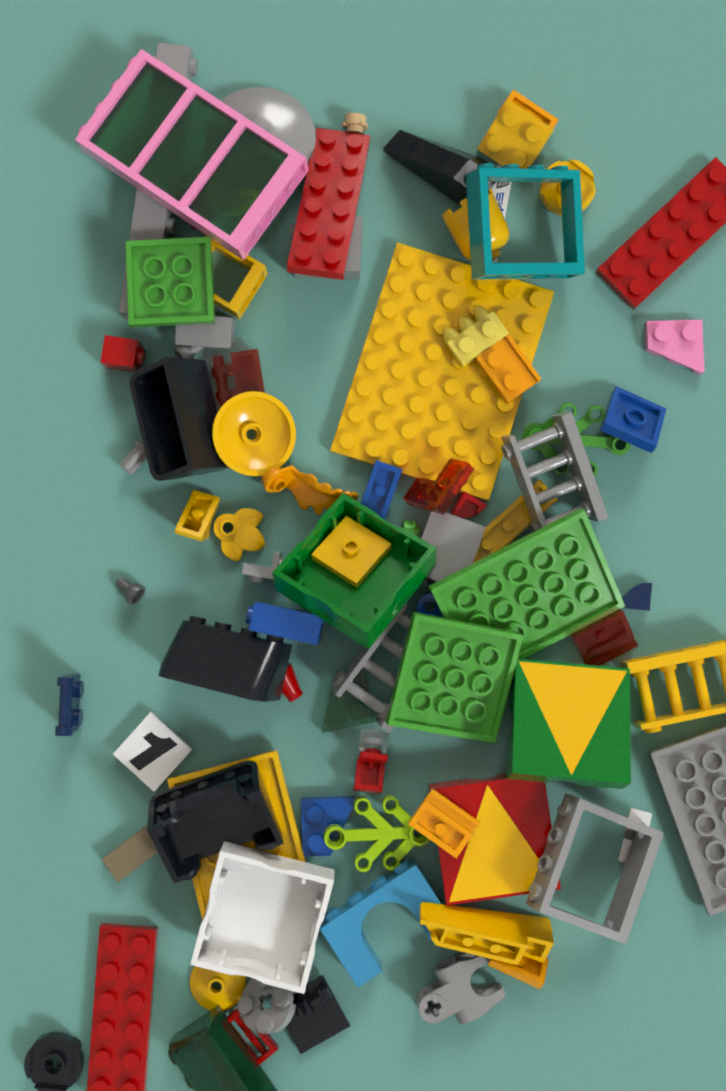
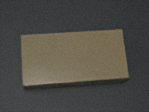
M148 824L101 859L117 882L158 853L147 831Z

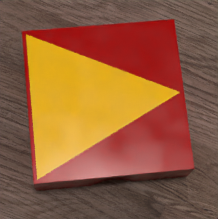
M502 773L486 779L467 778L428 784L429 792L431 788H434L481 823L475 829L472 837L457 859L438 846L446 906L529 894L530 890L528 889L534 881L538 870V861L544 853L548 842V833L552 828L545 782L507 779V773ZM560 879L555 890L561 889Z

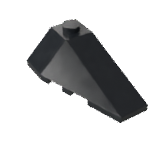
M399 130L383 148V152L460 206V201L467 198L466 174L477 169V165L488 163L479 156ZM488 181V190L491 189L497 181Z

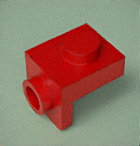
M366 748L364 751L359 752L356 757L354 791L382 793L385 764L388 761V755L381 754V750Z

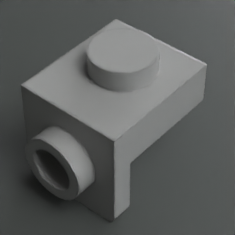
M274 552L272 568L244 563L242 574L249 575L248 581L264 584L265 578L274 580L272 572L284 560L282 559V553Z

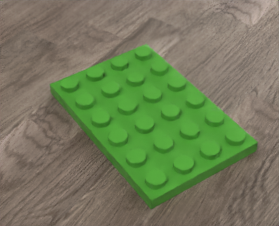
M582 508L428 586L443 618L520 632L524 635L518 659H524L625 607L586 511Z

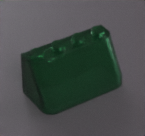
M219 1005L174 1034L169 1042L168 1055L170 1060L179 1067L187 1085L194 1089V1091H278L262 1067L257 1064L250 1054L249 1048L232 1023H229L226 1014Z

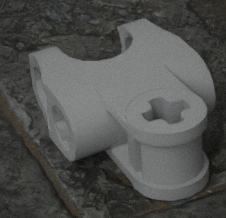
M459 953L438 963L433 969L438 980L423 986L417 994L418 1009L423 1020L435 1024L455 1014L460 1024H466L485 1015L494 1005L499 1003L506 996L500 983H493L481 988L472 985L470 982L473 972L485 965L489 959L469 953ZM432 1000L436 1005L431 1007L427 1002Z

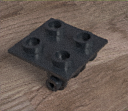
M323 975L307 983L304 994L293 993V1003L296 1004L295 1013L286 1028L300 1054L350 1027L349 1021Z

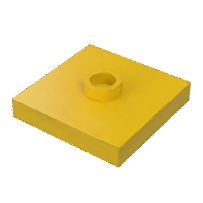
M345 516L311 554V557L316 563L355 588H358L392 547L391 543Z

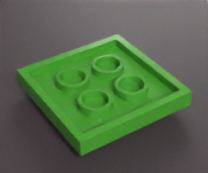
M211 237L125 241L128 324L131 328L215 324Z

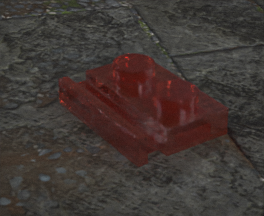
M621 609L570 634L584 665L600 666L639 646Z

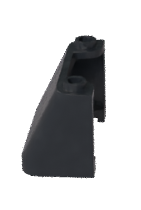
M254 761L241 762L164 790L153 796L149 802L147 831L174 884L195 877L201 868V859L219 853L224 841L241 845L254 840L256 847L260 850H272L284 844L283 835L260 770Z

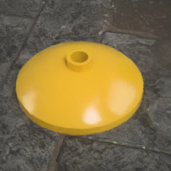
M244 392L230 398L218 410L212 426V441L217 455L230 469L247 476H262L270 468H280L289 459L295 446L296 428L290 411L280 400L263 392ZM249 429L255 432L253 440L248 439L246 436Z

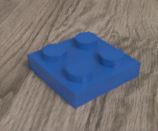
M616 386L611 393L600 430L652 453L658 444L666 408Z

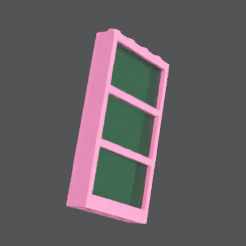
M142 49L136 57L129 61L125 72L120 79L113 83L109 94L103 102L96 106L94 114L87 124H84L79 129L78 136L75 139L84 153L208 237H211V239L242 260L247 257L309 171L305 156Z

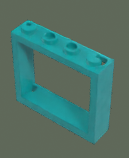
M485 163L477 165V169L466 174L472 280L566 279L585 274L580 170H569L568 166L544 169V165H532L527 167V169H519L518 164H508L502 166V168H494L493 164ZM488 181L560 183L564 263H492Z

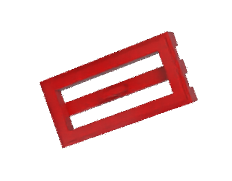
M237 1007L227 1017L225 1016L221 1019L220 1024L255 1068H257L275 1053L279 1046L270 1034L257 1033L269 1049H266L254 1032L246 1026ZM233 1020H235L247 1038L261 1053L259 1057L231 1023Z

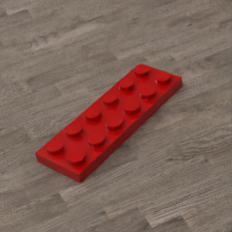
M316 128L315 148L309 160V171L306 174L287 263V272L344 280L370 146V135Z
M715 157L597 268L596 272L633 310L726 223V167L721 161Z
M102 923L99 927L87 1091H146L158 927Z

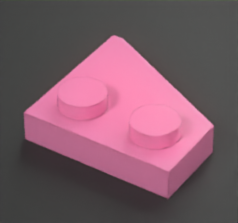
M702 320L647 321L644 324L645 351L655 356H663L667 361L675 365H683L693 370L695 374L705 372Z

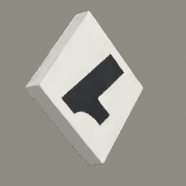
M152 711L113 755L155 792L193 750V747Z

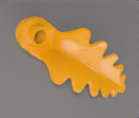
M292 465L282 469L279 467L270 468L262 477L263 487L267 492H280L284 488H288L293 493L301 509L307 510L312 506L314 512L318 515L322 514L324 508L328 510L342 493L354 500H357L359 497L356 492L350 493L348 490L343 492L341 489L331 490V485L327 483L319 484L313 474L300 472Z

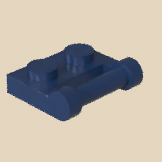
M67 674L57 677V686H60L59 722L55 726L56 736H72L73 732L78 730V726L82 725L83 711L79 709V700L84 694V682L80 681L81 674Z

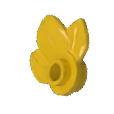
M242 508L234 515L222 514L216 518L213 524V531L216 537L221 540V550L226 557L238 562L241 559L243 550L257 551L265 547V541L261 532L255 528L263 519L262 513L254 509ZM226 522L232 524V531L229 533L223 531V525Z

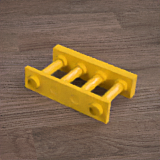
M726 639L620 661L622 668H629L632 677H636L645 719L634 721V726L644 730L645 733H654L661 731V726L726 713V702L711 705L702 664L705 663L704 658L714 656V659L718 660L726 695ZM687 662V666H691L700 708L683 711L675 669H677L676 664ZM659 668L660 672L664 674L672 713L656 717L647 675H649V670Z

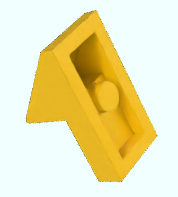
M193 490L175 528V534L198 541L209 539L210 525L218 509L220 497Z

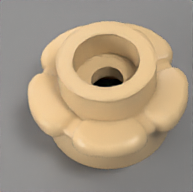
M360 113L345 114V121L341 125L343 128H346V132L363 134V131L368 129L367 117Z

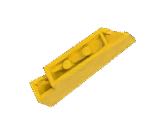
M421 902L419 907L420 924L426 925L430 931L431 939L436 946L518 965L523 956L544 963L554 944L551 921L547 917L452 905L446 906L444 904Z

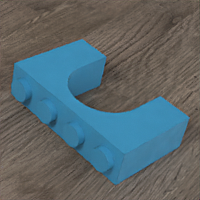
M415 858L409 862L407 859L401 861L393 869V873L387 877H384V875L377 877L369 884V889L363 893L360 891L353 893L346 899L347 903L339 909L333 907L325 913L320 930L357 988L382 972L381 961L362 931V922L370 909L384 902L400 903L406 906L420 923L419 907L421 902L444 904ZM421 925L429 939H431L430 931L426 925Z

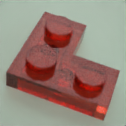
M450 458L435 481L422 477L420 479L416 478L403 499L411 506L444 515L461 488L466 484L474 468L468 462Z

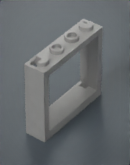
M565 793L561 806H558V814L554 825L548 833V842L543 855L538 861V870L533 883L528 889L530 892L525 904L545 915L626 944L664 833ZM584 810L636 831L604 925L550 905Z

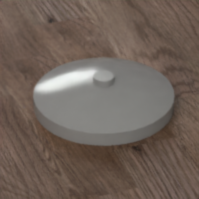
M252 87L236 91L221 100V102L305 156L309 165V160L315 148V128L309 113L295 98L276 89ZM214 111L211 112L205 129V141L209 159H211L235 126ZM243 131L216 170L226 180L239 187L263 191L285 158Z

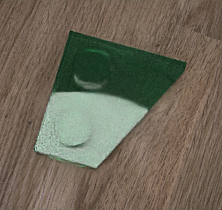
M362 667L353 679V682L369 692L365 669ZM332 690L322 725V733L375 722L373 709L346 690L340 698Z

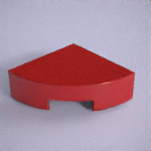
M463 491L460 493L449 514L463 519L470 518L481 513L487 504Z

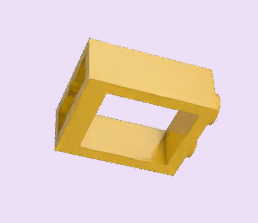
M211 239L212 254L216 250L249 270L230 303L214 294V305L240 320L268 275L266 265L249 255L242 260Z

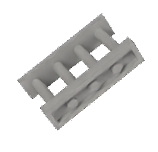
M560 412L553 415L554 423L551 428L522 440L516 441L514 435H504L501 437L503 441L501 450L507 461L510 460L532 521L529 524L532 533L579 508L586 511L590 520L600 522L609 518L572 412ZM556 437L561 440L563 446L561 454L526 468L521 452ZM564 464L570 466L573 475L571 480L540 493H535L531 478ZM574 490L579 492L582 500L580 506L545 520L540 504Z
M407 604L402 607L370 649L363 646L346 670L339 671L332 681L334 686L331 689L335 695L340 698L345 690L377 712L378 718L375 721L388 733L395 727L389 726L385 722L390 701L389 703H382L353 682V679L363 667L389 687L394 688L396 677L370 659V656L380 644L401 660L403 647L388 637L387 634L396 621L408 630L411 618L403 613L408 606Z

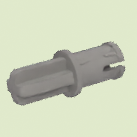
M142 439L139 442H134L136 446L120 462L121 468L129 474H133L147 459Z

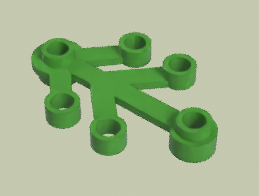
M566 402L559 407V411L555 414L563 412L565 407L571 406L573 417H575L577 408L575 405ZM598 405L590 406L586 414L576 421L579 434L593 422L598 423L604 419L605 411L602 407ZM594 409H599L600 416L593 419L591 412ZM552 416L543 424L539 422L528 424L523 430L522 439L531 436L534 432H541L551 428L554 423ZM580 434L584 446L608 448L610 452L616 455L625 454L631 446L630 443L624 441V446L621 449H616L615 443L619 438L611 435L604 437ZM556 437L530 449L540 450L549 459L557 455L549 443L561 445L562 443ZM589 460V463L593 466L592 471L595 476L598 470L597 465ZM565 464V469L562 471H557L556 468L552 470L557 475H565L568 473L570 466Z

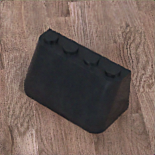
M165 357L135 371L130 379V390L152 477L158 481L173 480L229 468L217 455L212 441V426L218 411L206 361L201 359Z
M190 615L189 620L182 621L160 665L158 676L254 701L268 702L280 700L292 644L284 643V638L267 634V638L257 636L258 632L250 631L248 628L241 627L240 632L231 630L232 625L215 621V626L206 624L207 619Z

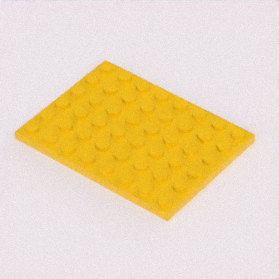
M397 242L330 452L370 465H374L375 461L378 460L403 469L402 475L459 493L465 491L475 498L488 502L503 457L501 450L503 441L501 437L510 435L522 394L507 404L475 359L462 367L444 341V328L449 327L461 333L459 327L460 316L467 317L476 323L475 306H482L490 312L494 311L532 365L555 291L516 279L472 280L471 265Z

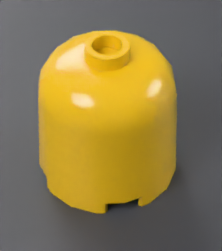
M489 189L492 260L501 255L499 250L506 245L510 232L492 189ZM467 198L460 201L462 206L454 213H452L451 209H448L442 214V218L461 254L466 259L471 260Z

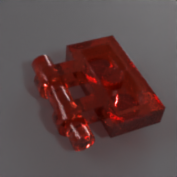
M258 349L230 353L232 364L224 365L223 356L212 357L214 367L211 368L212 377L216 378L218 392L215 393L216 402L220 403V408L226 401L238 394L251 391L265 393ZM234 374L236 388L228 389L226 376Z

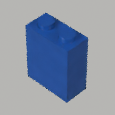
M255 602L254 606H249L246 616V623L250 624V631L314 645L320 643L324 621L310 612L264 602Z

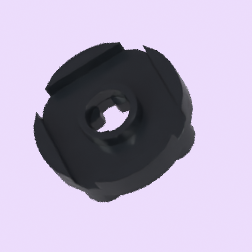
M50 1032L41 1035L27 1052L24 1062L25 1074L28 1079L31 1078L32 1082L36 1084L34 1086L35 1089L38 1091H66L75 1084L84 1068V1053L81 1049V1041L63 1032ZM52 1057L58 1058L61 1062L57 1069H52V1064L48 1063V1060L52 1059Z

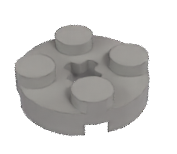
M252 978L244 988L242 997L238 1001V1011L242 1014V1019L246 1026L252 1031L260 1034L277 1033L282 1031L293 1018L296 1004L293 1003V993L295 994V992L263 984ZM271 995L272 998L270 1002L272 1004V1007L270 1009L264 1008L263 1003L265 998H268Z

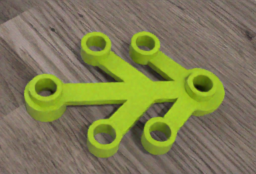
M393 795L383 797L381 806L386 813L393 814L405 827H392L371 807L367 797L359 796L353 802L355 811L359 815H364L376 828L343 829L338 824H331L323 833V839L327 847L338 850L346 842L376 840L365 853H358L354 858L356 869L360 872H367L371 868L372 862L393 839L404 840L394 851H388L382 856V864L389 871H393L414 846L421 847L428 844L430 839L424 835H414L415 829L408 825L411 816L399 806L398 800ZM394 800V807L387 809L385 806L386 802ZM361 801L367 802V807L364 810L357 808L358 803ZM332 831L339 832V837L335 840L329 838ZM389 857H395V863L392 865H387L386 860ZM361 858H366L368 860L367 864L363 867L359 866L358 861Z

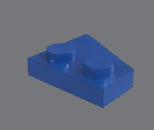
M355 796L301 798L302 849L304 857L331 856L333 849H330L325 844L323 839L324 830L331 824H338L344 828L353 808ZM332 831L329 838L332 840L337 839L339 832Z

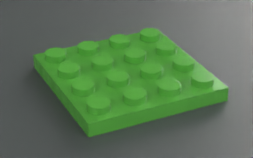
M412 612L385 722L389 726L495 743L524 635L520 632Z

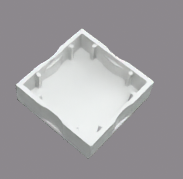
M224 841L219 853L207 908L199 929L190 965L228 975L251 977L263 984L304 994L315 955L318 932L324 921L333 887L335 870Z

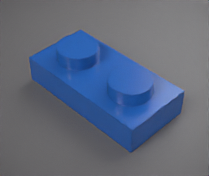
M376 460L361 504L375 511L385 520L403 469Z

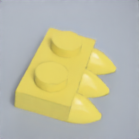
M475 306L476 323L467 317L460 316L459 327L461 333L449 327L444 328V341L462 367L509 334L494 311L490 312L482 306Z

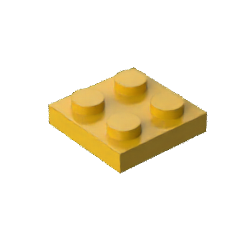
M507 98L477 149L502 166L518 164L519 169H527V167L533 165L554 129Z

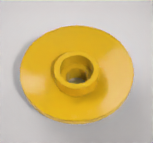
M194 966L190 976V990L194 999L202 1007L211 1011H224L235 1006L242 997L246 987V976L228 975ZM217 981L221 984L222 988L216 990L212 987V983Z

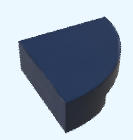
M641 583L631 588L622 598L625 604L623 608L650 611L652 583Z

